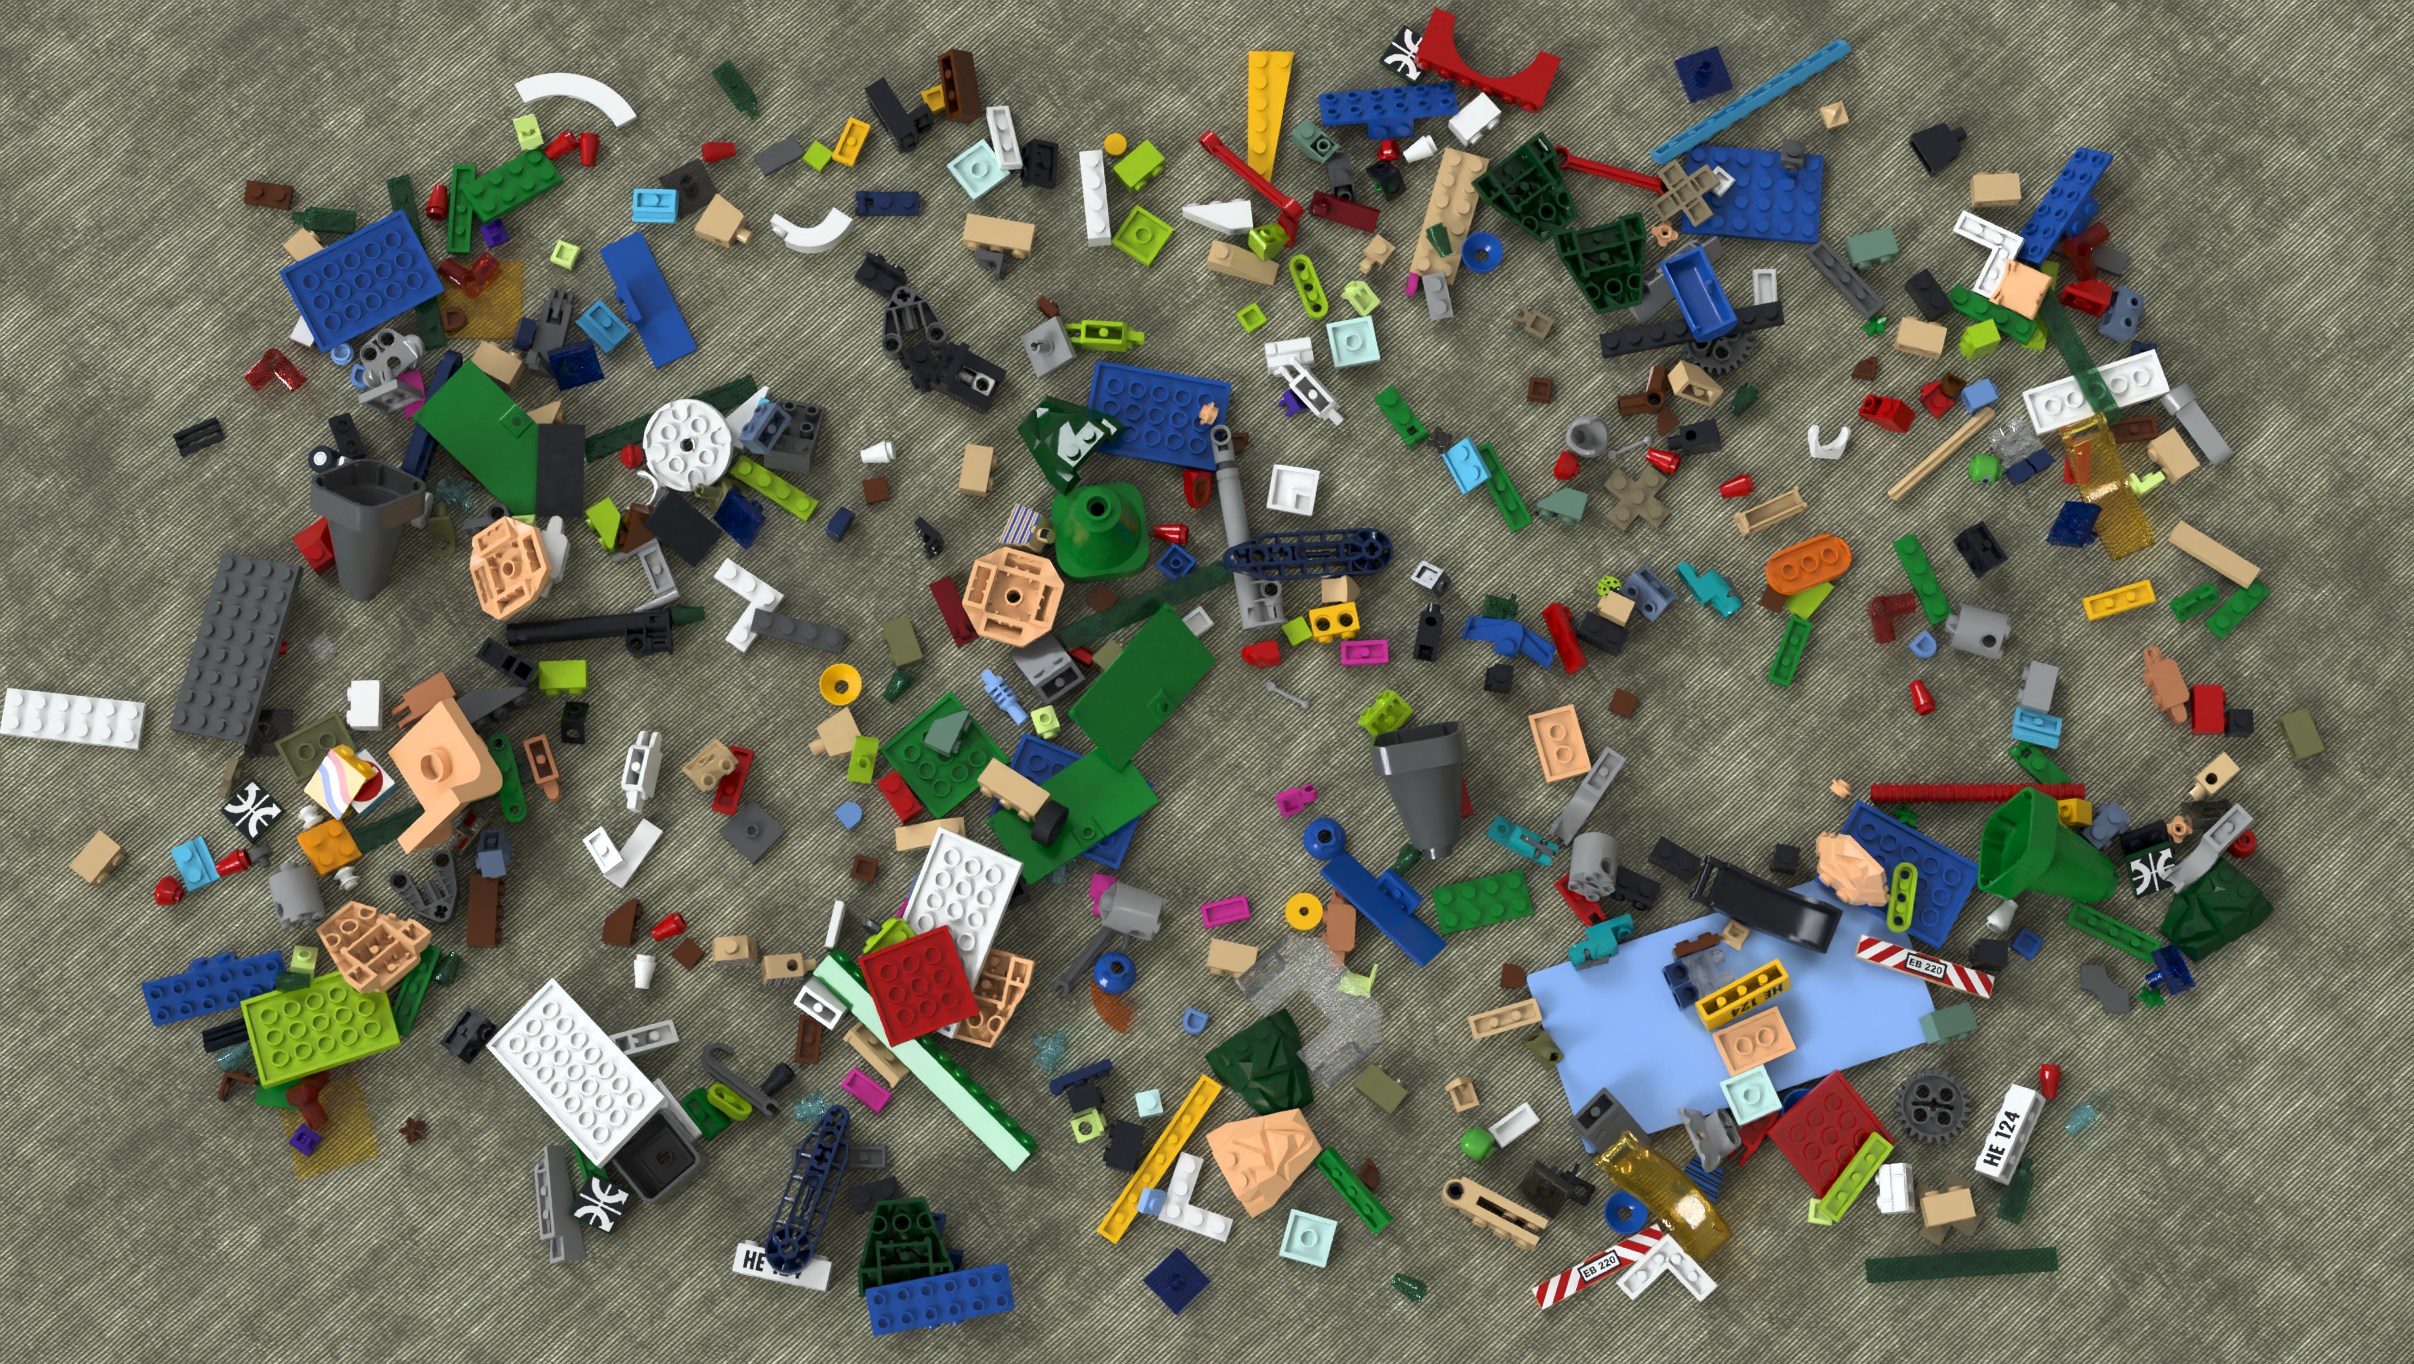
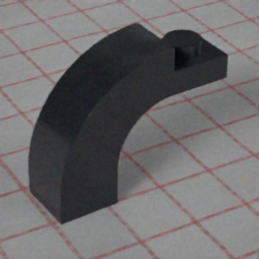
M490 637L486 639L476 655L480 660L530 689L542 670L521 655H517Z

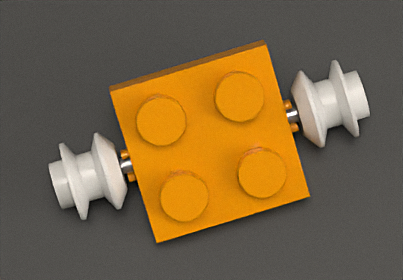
M312 805L304 807L300 810L298 820L304 819L306 823L303 825V828L310 830L298 835L297 840L319 878L337 870L334 880L341 881L342 884L339 886V889L349 891L358 885L357 881L360 879V876H354L352 873L355 868L346 867V865L361 859L362 854L342 820L334 818L321 824L324 815L316 813L319 807H313Z

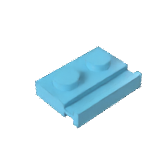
M634 189L632 210L634 216L632 222L677 224L676 216L678 214L680 191L669 189Z
M1471 437L1465 438L1449 449L1448 452L1442 454L1463 494H1468L1472 489L1477 488L1492 477Z
M2017 707L2014 714L2011 738L2057 749L2063 718Z
M199 836L193 841L191 840L170 850L190 893L222 879L215 869L214 859L203 836Z

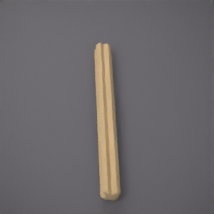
M1985 407L1893 486L1888 491L1889 497L1893 501H1898L1991 421L1996 415L1993 409Z

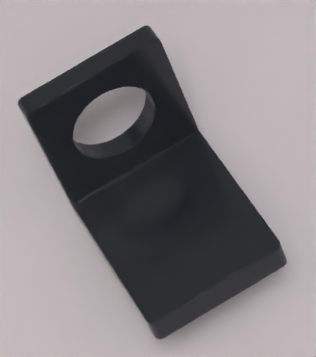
M1379 160L1366 169V172L1380 183L1388 202L1407 191L1399 169L1388 160ZM1397 181L1399 183L1398 189L1395 192H1389V185Z
M566 702L561 718L562 743L585 744V721L589 710V703ZM570 729L577 730L580 736L572 738L567 735V731Z
M1576 1163L1571 1172L1566 1171L1561 1181L1565 1185L1561 1195L1586 1207L1596 1186L1576 1177L1580 1164ZM1579 1185L1585 1187L1587 1195L1585 1197H1578L1574 1193V1188Z

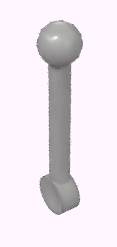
M1646 436L1644 440L1617 451L1610 450L1608 458L1614 460L1621 453L1643 444H1651L1653 439L1651 436Z
M1273 682L1267 683L1266 688L1269 692L1275 691L1301 704L1304 709L1310 707L1308 700L1303 701L1277 688Z

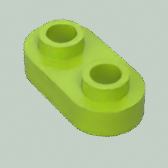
M723 1084L712 1085L707 1094L708 1101L713 1106L734 1120L744 1121L748 1119L752 1111V1105Z

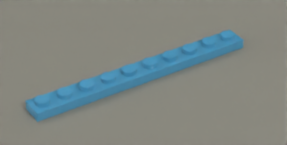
M1837 39L1651 151L1650 156L1652 160L1660 165H1666L1681 153L1691 151L1694 145L1711 139L1714 133L1729 128L1734 121L1749 116L1751 111L1758 107L1766 106L1774 97L1786 94L1792 86L1807 81V77L1814 73H1820L1827 68V65L1845 58L1846 54L1852 51L1849 43Z

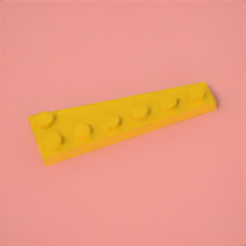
M1249 51L1248 165L1271 183L1292 68L1293 52Z

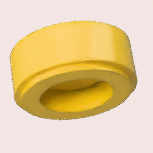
M1110 134L1104 142L1105 152L1115 158L1122 156L1127 150L1126 139L1121 134Z

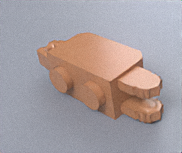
M2152 646L2142 651L2146 669L2143 671L2144 683L2152 690L2154 706L2157 709L2159 708L2161 713L2167 712L2172 725L2181 726L2188 719V713H2186L2184 704L2189 699V691L2175 660L2165 659L2158 647Z
M1333 888L1331 902L1328 904L1327 910H1323L1322 924H1327L1326 933H1322L1321 947H1326L1325 954H1330V968L1337 973L1342 971L1344 967L1345 955H1349L1354 951L1356 909L1349 905L1347 898L1336 888Z

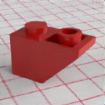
M1868 394L1858 415L1889 431L1906 434L1916 413L1902 400Z

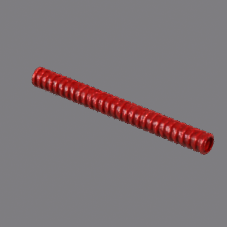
M1873 783L1871 785V801L1873 804H1876V802H1880V804H1884V802L1891 804V802H1895V804L1902 802V804H1906V802L1913 804V802H1917V804L1924 802V804L1939 802V804H1942L1943 801H1946L1947 804H1950V801H1953L1954 804H1957L1958 801H1961V804H1965V801H1968L1969 804H1972L1973 801L1976 804H1979L1980 801H1983V804H1987V801H1990L1991 804L1998 801V804H2001L2002 801H2005V803L2025 787H2032L2056 798L2057 801L2074 798L2085 800V786L2083 783H2079V785H2076V783L2068 785V783H2064V785H2061V783H2057V785L2053 783L2046 785V783H2042V785H2039V783L2031 785V783H2027V785H2024V783H2020V785L2016 783L2009 785V783H2005V785H2002V783H1998V785H1994V783H1990V785H1987V783H1983V785L1979 783L1972 785V783H1968V785H1965V783H1961V785L1957 783L1950 785V783H1946V785H1943V783H1939V785H1935V783L1928 785V783H1924V785L1917 783V785H1913V783H1909V785H1906V783H1902V785L1898 783L1891 785V783H1887V785L1880 783V785H1876V783Z

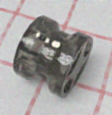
M1437 426L1427 440L1426 446L1434 447L1437 449V453L1442 455L1454 435L1451 433L1446 434L1441 427Z

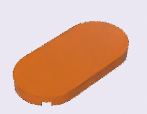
M1821 534L1776 552L1766 565L1765 576L1769 585L1778 593L1797 595L1844 575L1850 566L1852 552L1849 545L1840 537L1836 538L1832 534Z

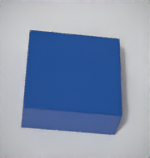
M2024 927L2010 948L2030 961L2044 940Z

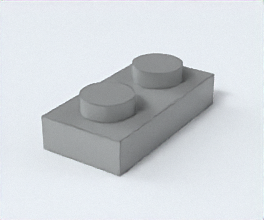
M1445 271L1422 276L1431 321L1453 317L1454 313Z

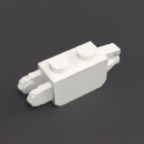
M1290 357L1291 365L1300 373L1294 378L1286 367L1281 366L1278 370L1290 382L1289 386L1317 417H1322L1324 420L1330 418L1338 426L1344 420V417L1337 411L1340 408V405L1337 403L1338 400L1307 367L1304 368L1295 357Z
M558 515L550 518L547 531H541L553 568L550 574L552 583L541 592L539 597L542 598L548 597L553 583L557 584L562 581L571 547L564 535V521Z
M640 731L636 745L629 747L621 785L622 789L626 791V798H628L627 809L632 812L641 813L644 801L654 796L663 753L660 752L662 741L660 732H653L648 746V732Z

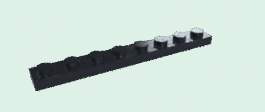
M1781 301L1733 309L1738 323L1730 332L1720 337L1785 325ZM1685 318L1599 334L1603 358L1696 342Z

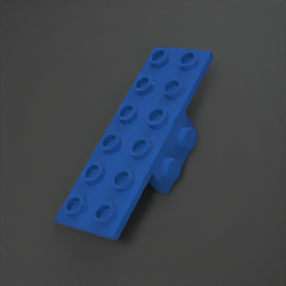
M1454 83L1319 95L1323 126L1367 123L1369 140L1414 136V118L1458 114Z
M2082 147L2076 150L2019 236L2024 238L2025 242L2016 257L2017 260L2042 265L2063 233L2069 241L2077 243L2100 208V205L2090 193L2113 160L2112 154Z
M638 231L600 249L604 262L618 289L614 293L620 304L625 303L627 310L624 311V314L629 324L634 322L655 368L659 369L697 351L691 334L642 233Z
M1343 850L1321 869L1320 874L1420 967L1424 968L1447 946L1434 931L1413 913L1424 898L1390 867L1377 880L1346 850Z
M276 950L239 960L236 952H221L215 957L207 959L200 957L189 963L188 972L142 983V990L154 1026H160L241 1006L240 1001L291 985L281 951Z
M1006 1262L876 1286L865 1290L874 1336L926 1326L927 1329L940 1327L942 1323L947 1322L959 1324L964 1322V1319L1015 1309Z

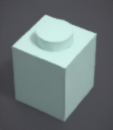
M1158 1089L1135 1094L1140 1120L1164 1115Z

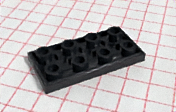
M538 423L536 516L582 517L585 425Z

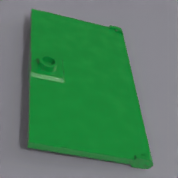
M468 359L413 414L412 418L424 427L515 516L532 515L536 511L538 424L471 359Z
M1164 603L1068 711V715L1080 726L1117 770H1121L1216 662L1215 658L1168 603Z
M1096 748L1039 785V787L1051 794L1054 801L1069 809L1067 821L1061 833L1050 847H1045L1032 840L1031 833L1035 822L1032 820L1029 822L1025 821L1018 815V811L1013 808L1010 810L1006 808L1000 810L986 819V822L1006 852L1012 858L1025 863L1021 874L1031 887L1075 857L1103 841L1106 837L1160 803V801L1131 759L1121 770H1117L1101 750Z

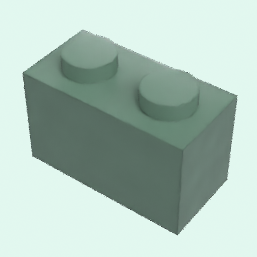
M1891 226L1849 237L1844 244L1853 270L1859 268L1860 271L1873 267V264L1881 263V265L1892 263L1899 253Z
M1969 1002L1930 1012L1919 1018L1928 1045L1937 1043L1938 1046L1946 1045L1952 1042L1951 1038L1955 1037L1960 1041L1971 1037L1970 1032L1978 1029Z

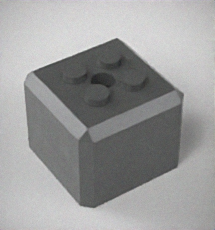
M661 1109L610 1159L643 1201L654 1204H665L709 1167L710 1164L709 1155L674 1112ZM663 1151L669 1152L671 1156L670 1162L666 1165L661 1164L659 1161V1155Z

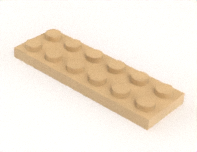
M1445 148L1409 271L1418 274L1419 279H1422V276L1445 271L1447 285L1453 288L1462 257V246L1467 239L1479 198L1478 193L1470 183L1487 171L1490 159Z

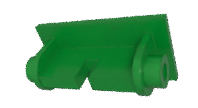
M2207 582L2168 604L2181 623L2219 603L2220 600L2217 596L2219 590L2215 585L2211 586Z

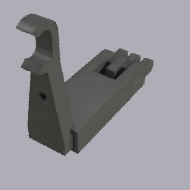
M552 288L549 300H544L533 347L529 350L526 359L532 375L554 379L555 373H559L574 313L573 301L575 292L570 291L568 299H565L566 290L561 289L557 298V288Z

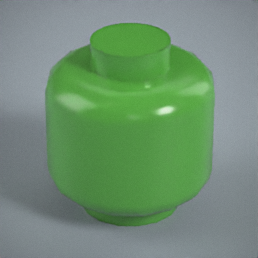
M1479 1126L1473 1129L1469 1127L1459 1142L1462 1144L1461 1151L1476 1162L1481 1161L1484 1157L1488 1160L1496 1149L1492 1146L1495 1140L1494 1137Z

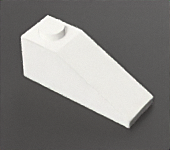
M762 387L726 418L733 437V451L745 454L747 447L738 438L742 433V428L752 419L761 397L769 399L771 395L769 387Z
M672 1019L609 1036L629 1059L679 1042Z

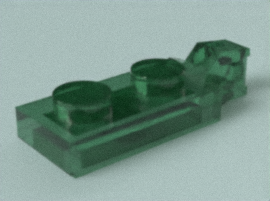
M731 60L711 71L712 76L740 113L746 111L752 120L760 116L759 111L754 105L757 103L754 92Z
M310 207V209L305 210V213H292L293 224L303 225L305 230L344 235L355 233L356 211Z
M2024 1157L2019 1168L2015 1169L2009 1185L2005 1187L1996 1214L1997 1218L2016 1225L2020 1224L2034 1183V1174L2030 1173L2033 1160Z

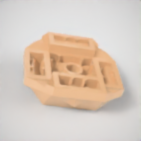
M504 516L473 536L472 547L474 548L470 560V572L482 610L494 616V618L502 621L509 619L537 601L541 592L552 583L550 574L553 568L540 528L515 518Z
M1003 547L975 560L962 606L978 636L1024 648L1052 631L1065 585L1049 559ZM1011 594H1018L1020 600L1017 603H1011L1008 601V597Z

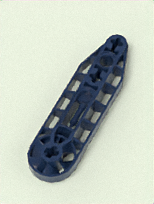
M449 349L443 359L439 361L424 404L462 367V353ZM418 422L416 423L400 470L425 482L439 442Z
M1373 528L1267 533L1230 547L1222 556V565L1229 572L1267 581L1335 578L1343 575L1349 577L1370 576L1380 573L1389 565L1393 557V547L1385 533ZM1342 534L1343 540L1326 541L1325 535ZM1348 534H1354L1349 540ZM1320 535V542H1304L1303 536ZM1298 537V543L1281 544L1280 538ZM1265 538H1275V544L1259 545L1258 541ZM1367 548L1370 549L1369 551H1373L1372 555H1369L1370 552H1366ZM1382 548H1387L1388 553H1382ZM1336 549V552H1330L1329 550L1321 552H1306V550ZM1252 554L1260 555L1262 562L1254 561ZM1331 555H1336V558H1331V559H1313V560H1307L1308 558H1316V557H1325V558H1326V557H1330ZM1377 558L1383 566L1381 569H1378L1373 563ZM1345 566L1346 572L1329 573V567ZM1323 567L1324 573L1307 574V568ZM1300 568L1301 575L1284 576V569ZM1261 570H1278L1279 576L1261 574Z
M834 1105L829 1108L804 1140L765 1246L767 1262L774 1271L782 1275L791 1276L798 1274L810 1264L849 1160L850 1115L849 1111L842 1105ZM839 1114H842L843 1119L838 1120L836 1125L837 1129H835L834 1117H837ZM847 1130L846 1142H844L843 1139ZM833 1135L836 1137V1141L833 1144L824 1143L825 1137ZM813 1137L817 1138L812 1155L805 1154L806 1145ZM840 1147H845L846 1157L843 1165L840 1166L835 1163ZM824 1150L826 1152V1163H823L821 1166H819L818 1161L822 1160ZM801 1158L809 1160L803 1177L795 1175ZM832 1169L840 1170L834 1188L827 1186ZM793 1180L801 1183L795 1199L787 1198ZM807 1186H809L806 1198L801 1207V1215L800 1217H796L805 1189ZM815 1189H818L808 1218L804 1220V1214L808 1211ZM824 1191L832 1193L826 1210L818 1208ZM785 1202L793 1205L787 1222L779 1220ZM816 1213L824 1215L818 1233L810 1230ZM777 1224L783 1226L775 1231ZM796 1224L804 1228L801 1230L798 1227H792V1225ZM798 1232L796 1239L794 1240L792 1238L793 1233ZM809 1236L816 1237L813 1247ZM810 1245V1249L800 1251L799 1246ZM792 1246L794 1253L790 1252L786 1255L784 1249L788 1250ZM798 1259H799V1260L801 1261V1263L803 1264L802 1266H800V1265L796 1262Z

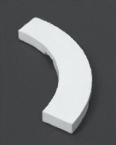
M548 73L530 77L514 84L525 105L554 96H568L569 98L589 102L598 107L611 119L617 129L638 119L628 103L614 90L601 82L582 75Z

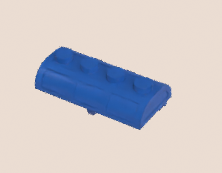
M1701 245L1659 264L1697 342L1713 340L1735 328L1738 320Z

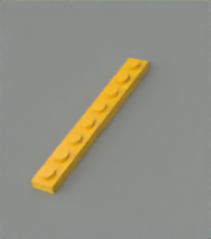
M1205 1074L1201 1076L1096 1230L1097 1233L1115 1245L1119 1242L1139 1212L1137 1207L1143 1189H1155L1223 1089L1221 1085Z

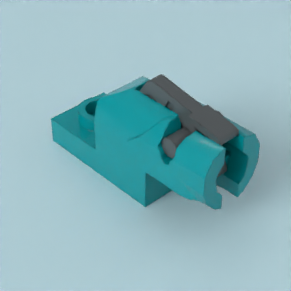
M1683 561L1676 567L1675 572L1702 608L1712 601L1713 604L1711 605L1724 619L1732 616L1742 608L1743 601L1729 576L1722 577L1720 573L1712 569L1698 579V573L1691 564L1688 565Z
M1498 814L1486 833L1488 838L1525 859L1528 857L1546 867H1549L1552 855L1555 856L1559 849V846L1519 824H1513Z
M1629 913L1585 928L1587 941H1581L1567 948L1574 970L1578 971L1607 964L1609 958L1619 954L1616 940L1624 939L1634 934L1633 920Z

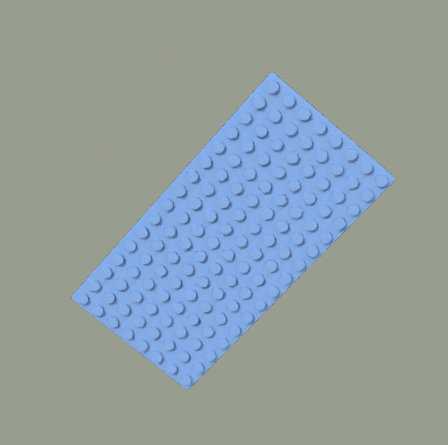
M1811 881L1788 890L1813 899L1825 901L1843 910L1826 954L1785 942L1745 926L1751 930V933L1739 951L1721 940L1718 946L1674 961L1671 952L1673 948H1676V943L1687 939L1689 943L1698 940L1697 936L1706 932H1711V935L1718 933L1719 937L1721 936L1731 919L1717 912L1618 945L1619 954L1609 958L1607 964L1575 971L1571 961L1529 974L1526 981L1532 998L1536 997L1544 1031L1550 1035L1564 1055V1058L1556 1064L1573 1116L1605 1087L1649 1135L1684 1123L1682 1114L1678 1113V1108L1701 1111L1703 1116L1712 1114L1718 1108H1730L1719 1083L1731 1077L1711 1035L1775 1006L1778 1007L1796 1046L1795 1051L1763 1064L1776 1092L1829 1075L1835 1069L1841 1071L1927 1042L1919 1018L1934 1012L1935 1008L1925 981L1854 958L1861 934L1913 950L1907 932H1892L1885 920L1857 905H1850L1848 902L1843 903L1835 893ZM1778 958L1790 977L1791 989L1708 1033L1697 1015L1695 1004L1680 1012L1671 993L1675 988L1670 990L1661 970L1665 966L1681 960L1688 967L1690 979L1679 986L1692 982V985L1698 989V998L1701 1000ZM1581 1136L1586 1152L1589 1154L1595 1153L1596 1151Z

